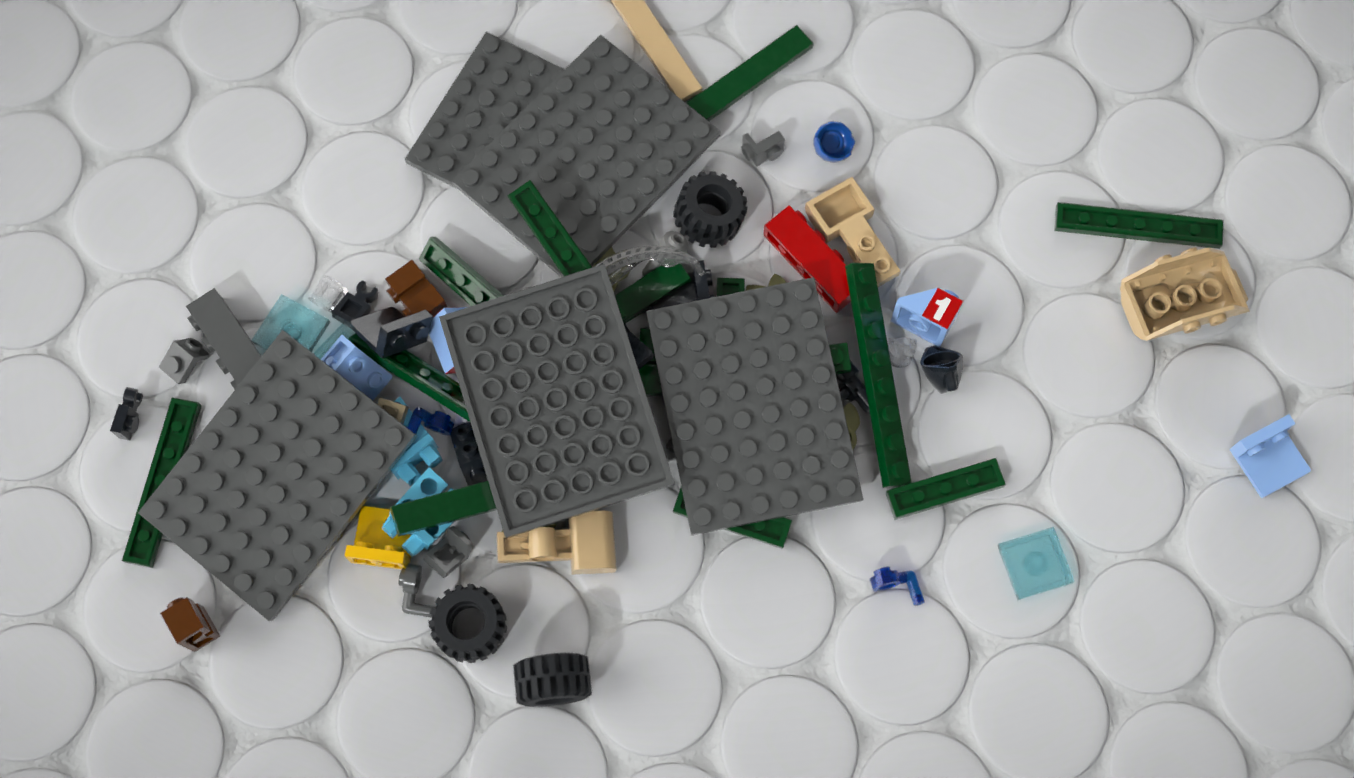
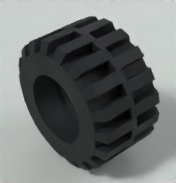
M710 171L709 175H706L705 172H700L697 177L693 175L689 178L688 182L684 183L674 206L673 217L676 218L674 222L676 228L681 227L680 233L683 237L687 235L689 242L694 243L696 241L699 242L701 247L709 244L710 248H716L718 243L723 246L727 244L728 240L731 241L735 237L745 218L748 207L746 206V196H742L744 191L742 187H736L737 182L734 179L730 181L726 179L727 175L721 174V176H718L716 172ZM698 204H710L716 207L722 215H710L704 212Z
M460 584L456 585L453 591H450V589L444 591L445 596L442 599L438 597L435 601L437 604L436 608H431L430 611L432 620L429 621V628L432 630V633H430L432 639L447 656L454 658L456 661L475 663L477 659L481 661L487 659L489 653L494 654L497 651L496 647L498 644L502 645L504 641L503 634L507 633V625L505 624L507 618L503 607L492 593H489L486 588L481 586L477 588L474 584H467V587H463ZM467 608L481 610L485 616V624L482 631L472 639H458L452 631V624L456 615Z
M578 653L545 654L525 658L513 665L516 703L528 707L563 705L584 700L592 695L589 660L585 655Z

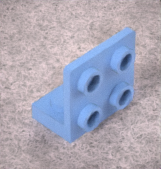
M343 335L337 339L321 358V360L372 400L377 397L392 379V375Z
M1289 414L1240 440L1229 449L1261 498L1268 496L1311 471L1289 437L1290 434L1287 430L1295 425Z

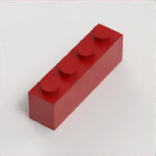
M789 205L764 225L763 236L804 279L814 277L817 293L836 314L851 302L844 258L836 249L832 250L825 243L824 236L818 230H813L807 224V219L799 210L795 211Z

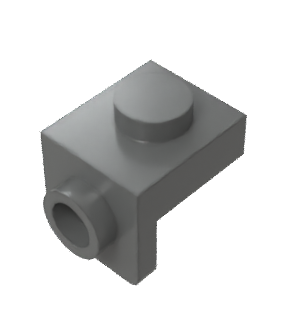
M777 131L756 144L749 133H746L742 138L741 150L747 160L752 159L754 164L759 166L767 160L773 161L783 153L785 138L780 131Z
M195 339L175 340L159 368L177 384L186 383L196 363L200 360H206L210 354Z
M451 526L447 531L446 537L427 551L423 560L445 578L468 559L473 543L464 532L459 531L455 526Z

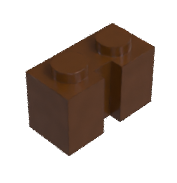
M410 260L385 278L389 286L386 292L395 304L399 301L405 307L402 310L405 317L426 310L434 317L443 308L447 307L445 300L434 286L430 284L413 260Z
M188 597L173 600L167 605L168 609L160 613L176 643L193 652L198 651L220 637L205 608L198 603L195 604Z

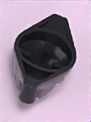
M935 345L925 348L920 364L932 386L941 394L957 390L962 376L963 355Z

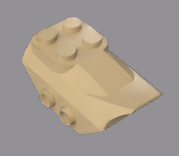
M1196 247L1190 248L1175 257H1172L1170 254L1164 255L1156 259L1155 263L1121 280V304L1133 333L1138 338L1146 341L1183 330L1185 334L1200 329L1201 325L1210 323V326H1216L1227 321L1229 317L1250 312L1246 304L1248 297L1236 270L1230 267L1224 251L1209 247L1197 250Z

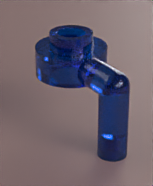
M417 407L412 413L407 428L417 434L423 421L426 428L449 436L454 423L450 421L451 416L444 412L435 411L432 414L421 407Z
M883 567L873 572L874 576L869 579L874 592L887 590L906 583L913 605L918 606L925 603L914 571L898 572L897 570H891L890 567Z

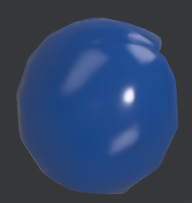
M830 121L821 125L816 131L813 141L816 154L824 161L832 163L848 158L855 144L850 129L842 122Z

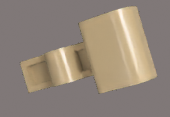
M851 177L806 202L805 211L814 228L824 236L825 243L841 236L847 245V251L854 263H874L877 285L880 287L899 276L901 271L868 224L867 220L873 217L875 209L854 178Z
M591 511L569 518V529L563 530L539 527L510 538H505L504 532H497L498 563L571 560L572 575L615 573L617 569L613 513L611 511Z

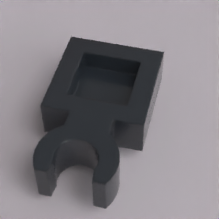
M362 280L356 287L357 293L352 295L347 292L332 310V318L350 327L352 320L368 315L371 312V305L368 303H372L377 299L378 288L374 287L370 293H364L366 282Z
M126 387L123 394V403L117 407L110 431L120 439L130 441L132 434L138 428L139 414L136 411L143 399V394L138 393V389Z

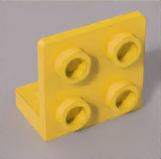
M362 506L354 545H346L344 557L354 564L400 570L402 568L406 569L410 563L411 555L402 548V545L411 535L406 534L399 537L396 535L394 538H391L382 530L383 524L390 516V509Z

